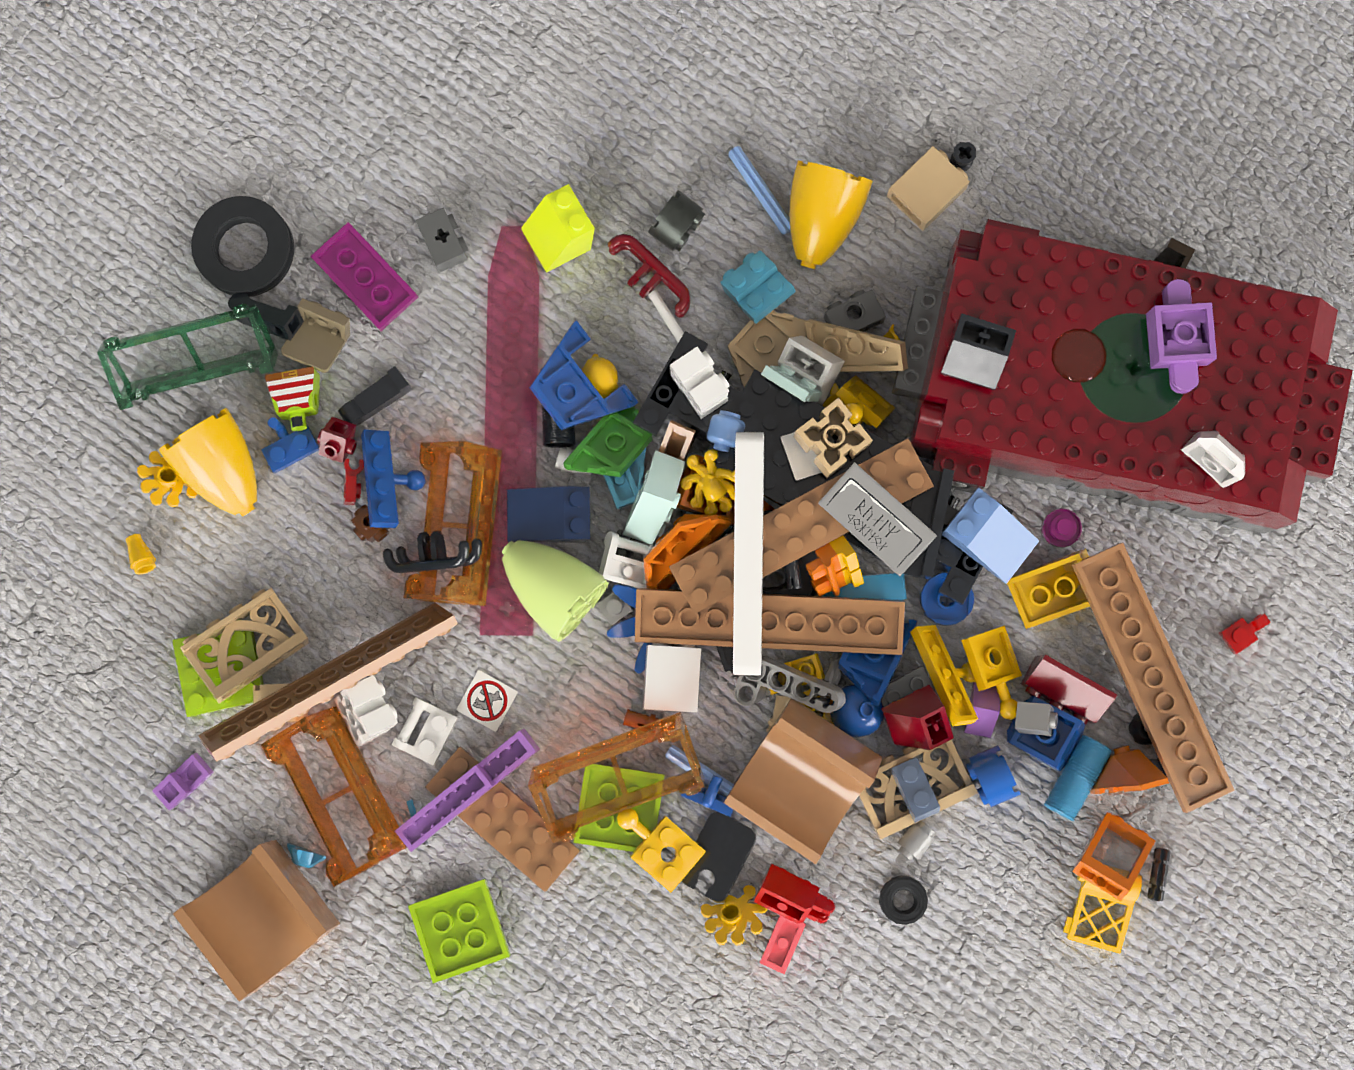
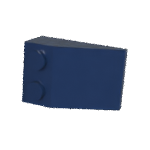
M561 486L508 489L507 542H516L518 540L530 542H587L590 540V487Z

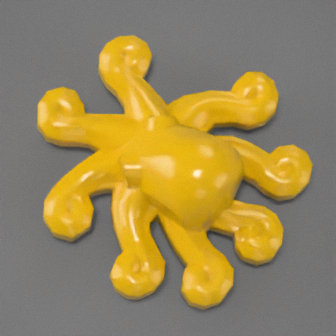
M709 449L704 455L707 467L699 464L698 456L691 455L688 457L687 466L697 473L685 476L680 484L684 490H688L692 487L693 482L697 483L695 497L691 499L690 505L693 508L702 507L704 504V494L707 502V507L704 510L706 515L717 514L718 507L715 501L720 503L721 511H730L732 501L725 494L728 492L730 497L735 500V487L726 479L735 482V470L717 468L715 460L718 458V452L714 449Z
M152 451L149 454V461L154 465H161L162 467L153 466L148 468L146 465H139L137 468L139 477L148 478L153 476V480H143L140 488L144 493H150L152 488L157 489V491L150 495V501L154 505H160L162 497L172 491L167 496L166 502L171 507L178 506V497L183 490V486L188 487L186 495L189 498H195L198 495L177 475L158 451Z
M746 885L743 888L744 895L738 899L728 895L725 900L717 902L724 904L714 906L703 904L701 906V914L704 917L709 918L717 914L718 918H710L705 922V929L709 933H714L717 927H721L714 936L718 944L724 945L727 942V935L734 931L731 934V941L735 945H741L744 942L743 933L746 930L747 922L751 923L750 928L753 934H759L762 931L763 925L754 913H765L768 909L759 904L748 903L756 896L755 887L752 885Z

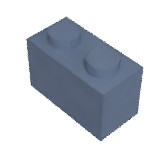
M917 757L892 768V775L914 823L939 813L940 805Z

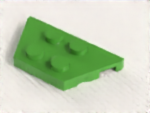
M635 406L603 416L563 462L564 468L573 471L621 477L653 440L652 434L633 424L639 412L638 409L636 410Z

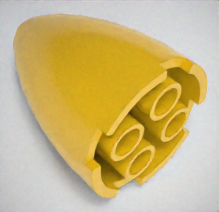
M797 160L791 187L789 218L792 245L796 259L801 260V266L815 269L816 265L822 266L840 248L860 217L872 186V180L862 176L855 177L853 174L812 162L805 164L803 161Z
M225 408L217 414L219 418H216L215 415L208 417L176 437L171 442L173 444L172 447L167 443L158 450L177 475L197 494L218 508L233 515L240 513L243 517L255 509L253 504L257 502L256 476L246 441L231 413Z

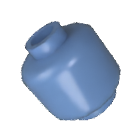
M720 410L719 414L712 416L707 439L714 443V449L729 452L730 447L735 448L736 432H744L745 423L740 420V415Z

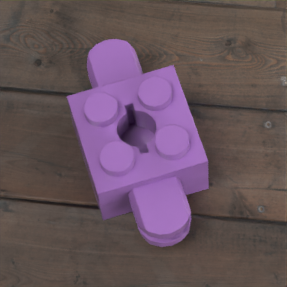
M1177 279L1171 281L1163 288V305L1154 306L1146 313L1151 369L1168 368L1171 389L1176 393L1184 394L1198 385V366L1209 365L1217 359L1212 303L1192 304L1190 284L1184 280Z

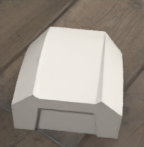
M1218 431L1198 432L1181 449L1223 488L1240 481L1245 475V455L1233 447Z

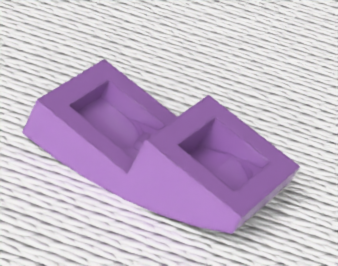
M195 753L175 772L170 773L160 782L152 792L170 811L196 790L214 772L201 756Z

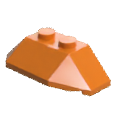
M684 514L677 518L673 523V527L657 539L654 547L643 559L646 588L669 589L676 582L669 566L712 544L733 521L730 518L719 515Z

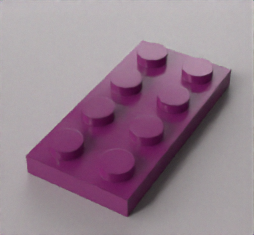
M349 222L310 256L380 331L385 329L419 298Z

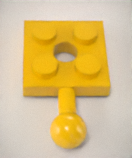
M856 375L836 393L852 414L848 420L851 424H857L862 419L867 425H873L877 428L895 409L893 405Z
M1005 625L961 640L978 691L996 686L1001 700L1000 715L1008 720L1016 718L1018 702L1011 698L1006 682L1020 677L1022 674ZM990 653H991V654L993 655V657H994V663H992L991 660H990V657H989V654H990Z
M622 809L617 816L619 826L623 829H632L643 839L630 857L671 893L706 851L668 817L664 816L653 830L650 831L638 821V814L634 809ZM667 846L673 847L675 850V856L671 861H663L661 859V851Z

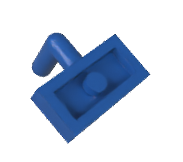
M275 417L268 420V425L276 431L280 439L261 449L273 473H277L319 451V445L309 426L305 430L289 434L281 421Z
M715 775L712 776L708 788L692 782L690 787L685 785L681 796L729 817H731L734 810L724 803L727 797L718 794L723 779Z

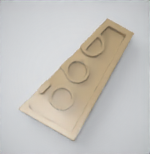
M812 319L805 321L807 339L845 361L840 372L904 371L908 369L906 345L903 341Z

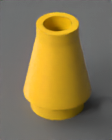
M141 534L128 536L125 540L128 547L130 568L136 574H145L155 569L156 558L143 541Z

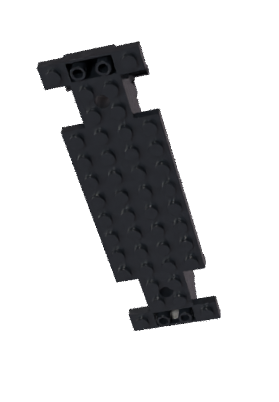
M686 331L633 421L634 425L657 437L668 418L670 421H675L695 430L692 444L695 439L705 440L712 444L710 449H714V443L707 439L712 416L719 414L720 410L740 415V420L745 423L744 432H764L763 496L781 506L846 472L854 462L859 465L895 446L864 429L873 440L871 444L853 459L847 454L845 456L847 461L844 466L830 477L826 478L823 473L795 480L781 436L794 433L812 418L818 423L820 421L819 415L825 407L814 401L804 402L761 375L760 371L754 369L742 392L729 385L728 402L701 419L671 376L670 364L696 347L701 352L706 351L708 343ZM722 370L721 373L728 382L732 375L730 373L726 375V371ZM834 434L832 438L834 444H836L838 437ZM730 447L729 452L714 449L718 452V458L715 460L717 468L734 471L735 448ZM920 459L924 468L932 470V465ZM950 495L943 525L944 529L959 511L956 507L961 500L955 499V496ZM913 498L902 503L909 511ZM1001 504L1012 515L1014 510ZM851 532L843 535L851 545L882 561ZM947 538L940 540L935 568L948 572L938 593L963 605L983 568L982 565Z

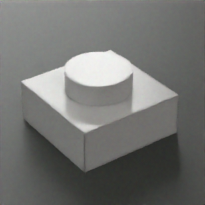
M614 592L597 603V606L611 626L633 612L631 607Z

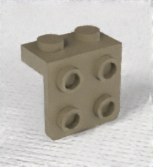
M302 298L297 307L304 322L292 340L285 341L281 348V353L287 358L326 373L330 370L350 337V318L339 311L329 310L318 302Z

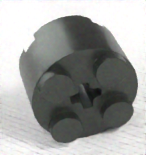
M678 190L675 197L672 196L656 218L657 223L654 227L651 225L648 233L672 251L676 249L680 252L690 236L688 231L690 229L695 231L705 216V213L702 212L703 208Z

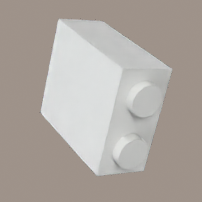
M664 643L647 645L642 709L697 713L701 648L685 644H679V647L668 646L669 644Z

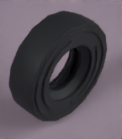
M901 875L891 878L884 884L880 891L879 903L882 912L889 920L896 924L908 925L915 923L923 917L927 909L928 897L925 888L919 881L912 877ZM899 890H908L912 893L914 903L910 909L902 911L894 906L893 898Z

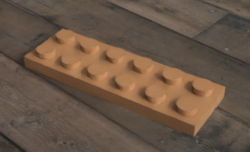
M460 746L425 788L437 797L480 762ZM502 781L457 815L544 892L549 889L581 851Z

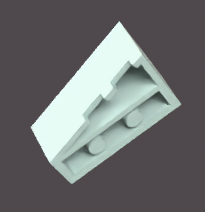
M655 450L650 469L645 474V481L641 490L639 489L628 515L623 535L653 545L657 536H662L666 523H669L672 516L673 508L676 509L681 496L680 493H677L685 461Z

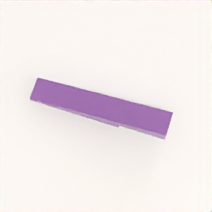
M525 729L519 730L396 829V834L410 852L414 851L538 752L540 748Z

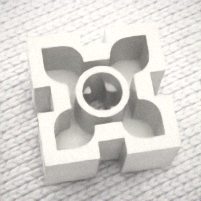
M696 347L670 364L672 378L702 419L728 402L729 383L722 373L718 375L714 373L712 366L714 362L706 351L701 352Z
M374 675L359 681L357 685L350 689H344L334 699L342 718H345L349 725L348 730L357 747L386 734L390 728L398 723L396 720V710L393 705L385 703L382 697L385 695L384 686L379 680H376Z

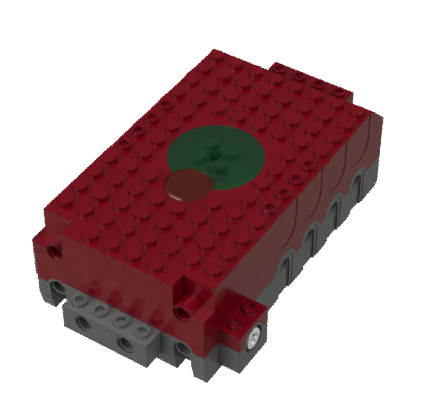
M987 219L980 233L960 230L950 249L947 262L948 272L941 291L917 286L913 295L903 340L906 345L908 369L896 372L892 394L917 399L914 412L916 418L913 430L909 435V441L919 457L930 459L929 464L933 466L932 470H954L951 489L973 493L978 487L982 490L985 487L989 472L1047 485L1050 483L1068 487V490L1091 496H1108L1131 505L1170 510V513L1193 519H1210L1222 522L1223 525L1265 534L1297 522L1304 482L1316 483L1333 475L1353 370L1326 364L1329 359L1338 310L1320 297L1294 293L1266 285L1253 284L1217 276L1216 274L1194 271L1161 262L1144 260L1039 236L1040 230ZM1177 279L1184 280L1190 284L1192 304L1212 303L1217 359L1209 365L1198 366L1199 383L1194 389L1184 394L1176 393L1171 389L1168 368L1151 369L1146 313L1154 306L1163 305V288L1171 281ZM961 313L1016 330L1008 359L995 390L940 374L956 322ZM1218 431L1233 447L1245 455V475L1240 481L1223 488L1181 449L1198 432Z

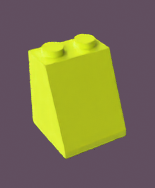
M569 184L547 194L521 227L524 236L546 273L590 251L595 229Z

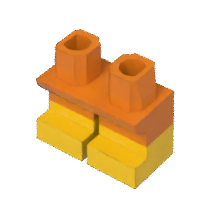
M843 535L815 550L817 559L806 564L807 571L813 579L811 580L812 587L819 597L830 591L837 597L840 594V588L850 583L855 588L864 584L856 552Z

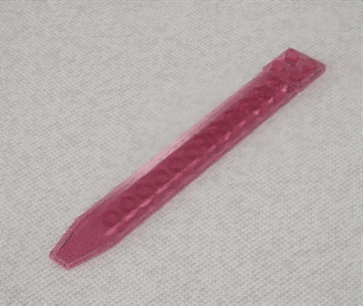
M522 226L501 227L488 274L480 608L481 636H534V619L529 615L515 594L502 561L504 556L502 550L509 543L507 542V490L536 488L538 399L529 387L538 375L540 277L533 249L521 230ZM505 602H509L510 606L514 607V612H510L509 617H505L504 612H500V607H503Z

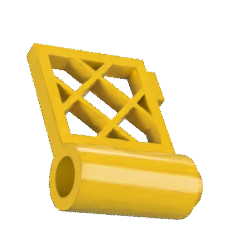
M1109 867L1124 877H1127L1129 874L1127 871ZM1077 875V880L1081 881V886L1072 917H1066L1063 932L1067 933L1066 937L1069 940L1120 954L1134 903L1141 891L1142 876H1137L1128 894L1122 901H1119ZM1086 894L1097 897L1101 906L1087 913L1083 906ZM1102 899L1108 900V902L1104 904ZM1116 903L1126 905L1124 914L1113 920L1107 908ZM1082 910L1085 915L1080 917V913ZM1104 910L1111 922L1096 929L1090 917ZM1085 920L1089 921L1094 930L1086 936L1075 934L1077 924ZM1114 927L1118 934L1115 945L1105 943L1100 934ZM1097 936L1099 941L1092 938Z

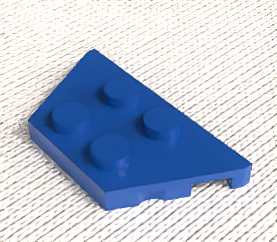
M909 619L908 623H904L902 655L843 652L839 660L838 668L877 707H879L912 637L910 631L917 626V620Z

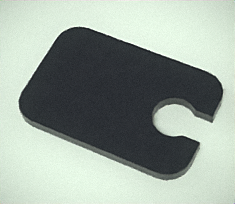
M720 812L712 813L696 840V843L706 852L682 879V882L688 887L695 889L699 874L704 870H709L714 874L715 881L712 887L708 888L705 896L716 902L725 900L755 845L756 834L754 830Z

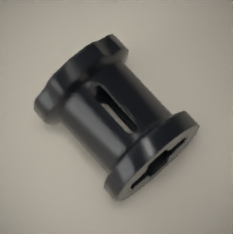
M970 142L958 143L951 155L950 163L955 168H961L964 172L969 170L976 158L975 146ZM963 155H966L967 158L964 157V158L961 159V158H959V156L962 157Z

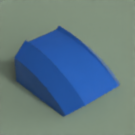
M1032 696L1026 701H1024L1030 703L1049 704L1035 696ZM1053 705L1051 706L1054 712L1058 713V724L1056 729H1052V736L1019 733L1015 729L1016 718H1014L1007 729V742L1059 772L1065 767L1085 729V724L1082 720Z

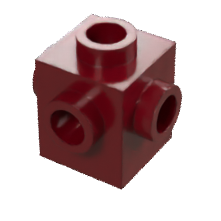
M332 416L319 432L317 443L320 444L318 455L343 463L348 455H353L356 450L357 440H354L356 425Z

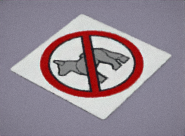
M478 670L456 710L496 732L518 691Z

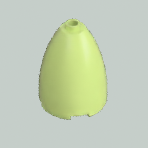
M518 540L515 543L510 541L502 550L505 572L519 601L535 622L552 639L558 642L566 638L581 624L580 620L585 617L591 608L596 606L609 585L604 577L592 567L561 550L547 545Z

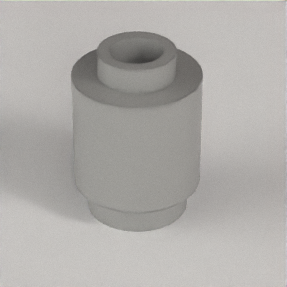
M922 821L912 824L897 842L901 846L898 851L910 861L913 857L919 860L934 842L932 838L936 835V832Z

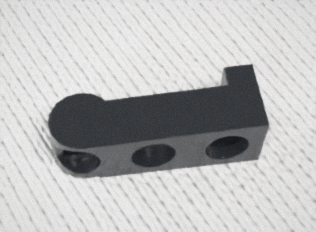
M236 293L228 300V306L232 310L236 321L289 341L292 340L304 322L298 307L288 305L283 310L252 300L246 293Z
M394 366L387 371L388 374L358 394L353 400L345 403L338 410V413L344 421L358 426L413 389L401 372Z

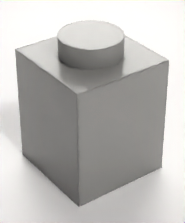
M1017 703L1015 729L1019 733L1052 736V729L1057 728L1058 713L1054 712L1050 704Z

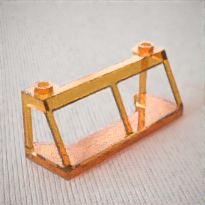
M466 441L422 442L420 444V464L425 470L430 471L424 532L431 536L434 531L439 530L442 532L443 527L467 529L466 541L469 543V554L472 550L471 542L475 538L480 539L482 542V553L480 559L475 564L463 566L462 576L452 575L449 584L441 587L440 595H435L437 570L421 571L419 574L410 575L405 582L403 599L472 606L486 605L502 450ZM451 453H455L461 458L464 470L473 472L467 524L443 522Z
M337 706L306 716L261 744L270 762L275 765L284 764L331 856V859L326 863V875L333 887L407 848L395 832L399 826ZM303 731V733L312 735L317 742L326 739L349 786L322 800L291 741V737ZM350 791H353L374 832L373 835L367 838L369 850L366 856L369 862L358 868L325 807L326 804Z
M681 712L535 766L532 768L528 787L550 838L555 843L572 840L575 838V833L579 830V827L678 790L682 794L686 793L687 796L694 795L701 791V788L705 787V782ZM656 740L659 743L666 741L673 743L680 740L691 770L630 793L627 792L616 755ZM610 758L622 796L556 819L546 788L558 782L559 777ZM540 792H541V794H542V797H543V800H544V803H545L547 812H546L545 807H544V805H543V803H542V800H541V798H540V796H539V794H538V793H540Z

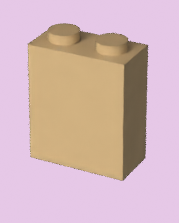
M934 146L889 188L887 197L922 231L967 189L970 182L967 174L961 168H955L949 162L950 159L947 154L942 150H937Z

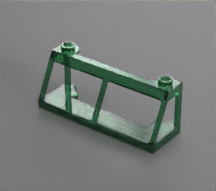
M240 304L233 307L232 311L123 339L111 337L104 340L97 351L119 410L131 408L134 406L133 400L142 398V401H144L152 394L246 370L249 373H253L256 368H259L260 374L272 372L278 357L276 346L256 304L252 306ZM249 317L260 349L202 363L187 332ZM261 331H262V333H263V335H264V337H265V339H266V341H267L269 347H266L265 342H264V339H263L262 334H261ZM181 335L196 365L131 382L112 351ZM107 358L110 359L111 363L113 364L114 368L116 369L117 373L119 374L121 380L124 383V387L121 392L119 391V388L117 386V383L115 381Z

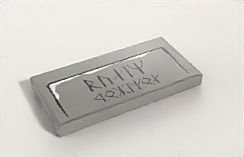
M855 462L818 502L821 507L899 576L908 569L937 537L933 531Z

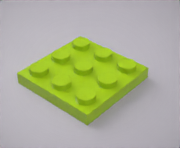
M235 631L229 643L227 657L243 655L253 662L257 660L254 632ZM222 634L215 637L214 639L220 642ZM189 636L172 640L187 717L253 703V686L264 685L262 675L218 704L181 651L180 647L184 645L183 641ZM210 645L200 647L197 652L198 659L204 663L217 661V656L211 658L204 654L212 651V646ZM241 661L227 663L228 666L235 664L233 667L235 671H240L243 668ZM218 667L205 670L216 687L222 683Z
M586 763L573 843L634 852L643 839L632 829H623L619 826L617 822L618 813L624 808L634 809L638 814V821L648 830L652 831L658 824L665 774Z
M486 878L408 905L433 983L511 956Z

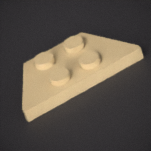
M773 310L757 324L750 320L728 344V350L744 387L754 369L762 373L766 365L769 367L770 365L778 366V360L789 338L807 336L805 321L807 320L796 318L794 315L787 313H776Z

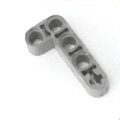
M763 655L761 675H739L734 689V698L742 706H749L760 702L767 688L825 713L839 710L843 707L846 700L845 693L841 688ZM779 672L784 673L786 676L785 685L780 684L778 681ZM803 682L809 684L811 688L809 696L802 692ZM747 686L753 690L752 699L747 698L745 694ZM831 694V699L835 702L830 705V700L824 696Z

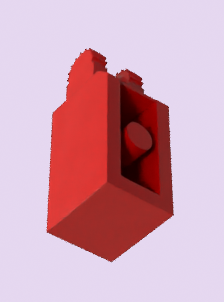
M772 863L764 875L753 901L797 924L804 922L806 917L824 924L829 919L830 913L832 914L835 909L833 900L818 893L820 887Z

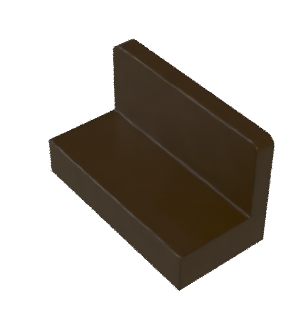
M1171 238L1158 251L1154 261L1186 269L1196 249Z

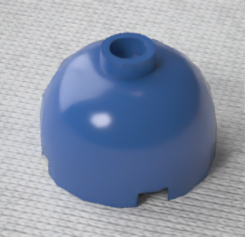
M855 685L843 687L842 690L846 697L845 704L839 710L830 712L831 721L836 727L854 738L872 734L880 727L884 720L881 710L884 708L882 703H880L879 707L875 706Z

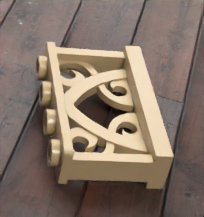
M272 588L267 591L265 589L258 591L251 597L252 601L244 606L243 604L235 606L229 611V616L223 620L216 619L206 626V631L200 635L193 634L183 641L184 645L180 647L182 653L218 704L309 644L308 637L295 622ZM263 606H271L276 610V618L270 626L266 624L269 620L268 612L265 617L257 615L258 610ZM250 615L251 621L243 620ZM282 618L294 633L290 638L276 629ZM235 631H253L262 634L256 645L257 660L253 662L243 655L227 657L229 643ZM222 634L220 642L214 639L215 637ZM268 636L271 638L267 643L274 645L270 651L262 648L263 642ZM204 645L212 646V651L204 654L211 658L217 656V661L212 663L200 661L197 657L199 648ZM241 661L243 668L240 671H235L233 669L235 664L228 666L227 663ZM218 667L222 683L216 687L205 670Z
M952 740L932 750L906 747L902 749L903 755L894 758L892 754L881 760L876 778L881 780V786L874 789L878 792H885V797L873 798L868 795L866 788L859 795L879 839H883L914 824L908 809L902 812L899 809L901 803L894 805V801L904 799L901 794L895 795L897 784L892 773L890 778H888L882 772L909 761V759L923 753V763H919L924 773L932 776L928 781L930 786L932 787L937 780L940 782V784L935 786L941 790L940 795L935 796L940 805V811L978 794ZM937 748L945 750L948 754L947 765L941 771L936 769L941 763V756L936 761L930 758L931 752ZM953 765L964 784L961 787H958L946 775ZM871 803H884L885 823L880 824Z

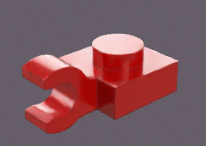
M346 458L343 465L345 470L343 505H354L356 499L361 498V483H357V475L362 472L364 461L360 459L359 467L351 469L349 459Z
M1265 613L1259 614L1248 623L1244 618H1239L1221 630L1219 634L1232 653L1238 654L1259 640L1254 633L1271 622Z

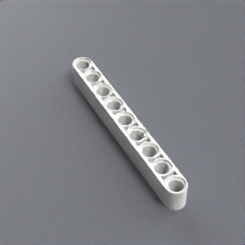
M736 432L733 675H761L764 432Z

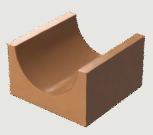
M790 699L735 781L724 803L816 864L851 805L866 787L870 788L875 781L882 756L800 702Z
M277 840L259 844L252 850V854L232 873L207 892L173 913L239 1002L257 992L340 924Z

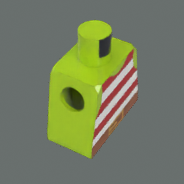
M307 367L265 375L276 414L282 420L290 419L292 431L307 429L306 417L316 415L319 411L320 374L314 367Z

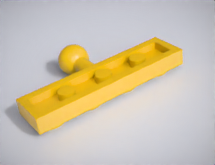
M936 625L916 626L910 633L952 726L974 723L978 720V717L960 680L962 678L966 682H975L969 662L964 663L961 668H955Z

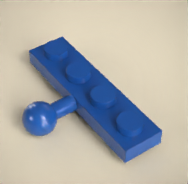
M364 429L361 439L370 527L396 528L399 522L395 484L406 485L409 489L417 491L424 487L426 478L419 470H412L406 475L393 474L389 431Z

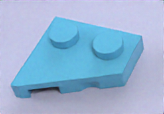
M646 448L621 477L603 475L616 510L633 504L639 489L641 490Z

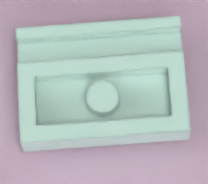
M781 364V366H765L761 375L804 402H818L823 392L816 389L817 384L805 377L800 379L794 375L796 371L785 364Z

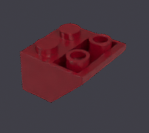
M930 685L917 689L913 693L881 709L895 745L932 750L954 739L945 707Z

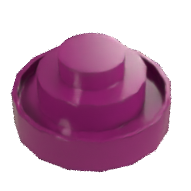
M1057 509L1045 517L1042 522L1041 531L1044 539L1050 545L1065 548L1078 541L1082 532V525L1079 517L1074 512L1068 509Z

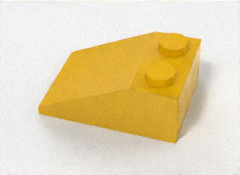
M1086 548L1014 576L1007 582L1026 629L1090 607L1072 567V564L1089 557Z

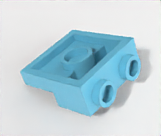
M761 250L756 254L749 253L743 259V264L736 270H728L720 282L724 292L755 324L796 292L794 286L778 271L776 265Z

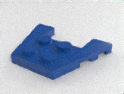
M575 321L570 326L529 387L561 430L631 408L639 403L625 384L603 399L573 360L571 354L591 340L578 321Z

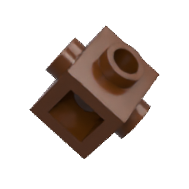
M366 504L355 511V517L351 522L356 527L352 530L362 541L367 539L371 543L374 541L380 542L390 533L388 531L390 528L370 527L368 506Z

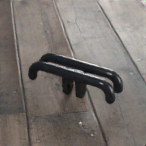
M434 531L431 536L427 532H420L417 535L419 560H410L407 557L406 549L402 546L396 549L398 562L395 561L391 549H384L382 555L384 563L394 573L452 569L475 564L480 559L482 553V542L478 538L473 539L471 542L472 550L469 554V543L462 540L458 545V555L447 557L444 534L441 531Z

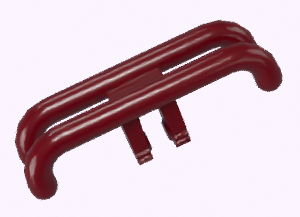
M620 234L613 237L608 242L611 255H616L622 250H628L643 263L628 280L627 284L633 287L649 272H652L654 276L641 288L639 295L645 298L662 281L680 299L675 305L676 317H684L691 303L690 293L686 285L635 237L628 234Z

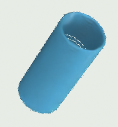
M1081 735L1079 742H1077V747L1073 749V754H1071L1070 759L1066 762L1067 765L1063 768L1064 770H1062L1061 775H1059L1060 777H1058L1057 782H1055L1056 784H1054L1044 803L1046 807L1071 821H1075L1077 814H1079L1081 807H1083L1082 805L1087 800V795L1091 793V788L1097 782V776H1100L1099 774L1102 772L1103 767H1105L1104 765H1106L1107 760H1109L1108 758L1113 753L1110 748L1086 735Z

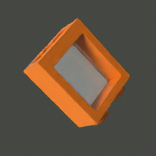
M1107 812L1096 827L1072 872L1117 900L1122 901L1134 884L1156 840L1149 837L1146 832L1127 824L1121 817Z

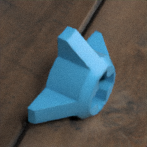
M287 843L292 857L291 860L298 866L312 868L327 857L292 843Z

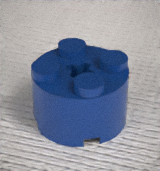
M998 745L969 757L970 763L965 764L972 780L978 778L981 787L977 791L983 804H990V807L1021 795L1018 789L1014 791L1012 789L1017 784L1004 756L998 757L996 752L1000 751Z

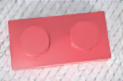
M779 915L759 962L785 974L806 923L797 924Z

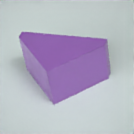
M973 682L970 702L978 720L972 724L965 725L964 733L991 738L1000 713V697L996 686L978 691L976 682Z

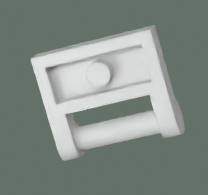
M608 532L604 540L605 549L599 574L605 580L635 588H646L644 560L641 562L616 555V550L619 547L643 554L644 559L655 544L639 543L619 537L617 533Z
M415 697L412 702L414 706L398 738L395 737L391 745L434 766L458 717ZM423 710L430 714L413 746L407 742Z

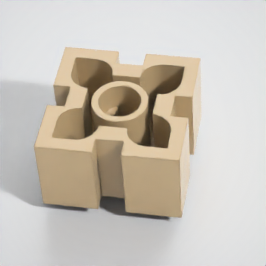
M839 398L821 411L818 423L814 418L810 419L797 429L793 436L806 453L811 450L814 451L817 455L814 463L826 478L844 466L847 461L845 458L847 454L853 459L873 441L860 424L853 427L848 421L852 414ZM827 434L831 436L835 434L838 437L836 444L830 443L827 440Z

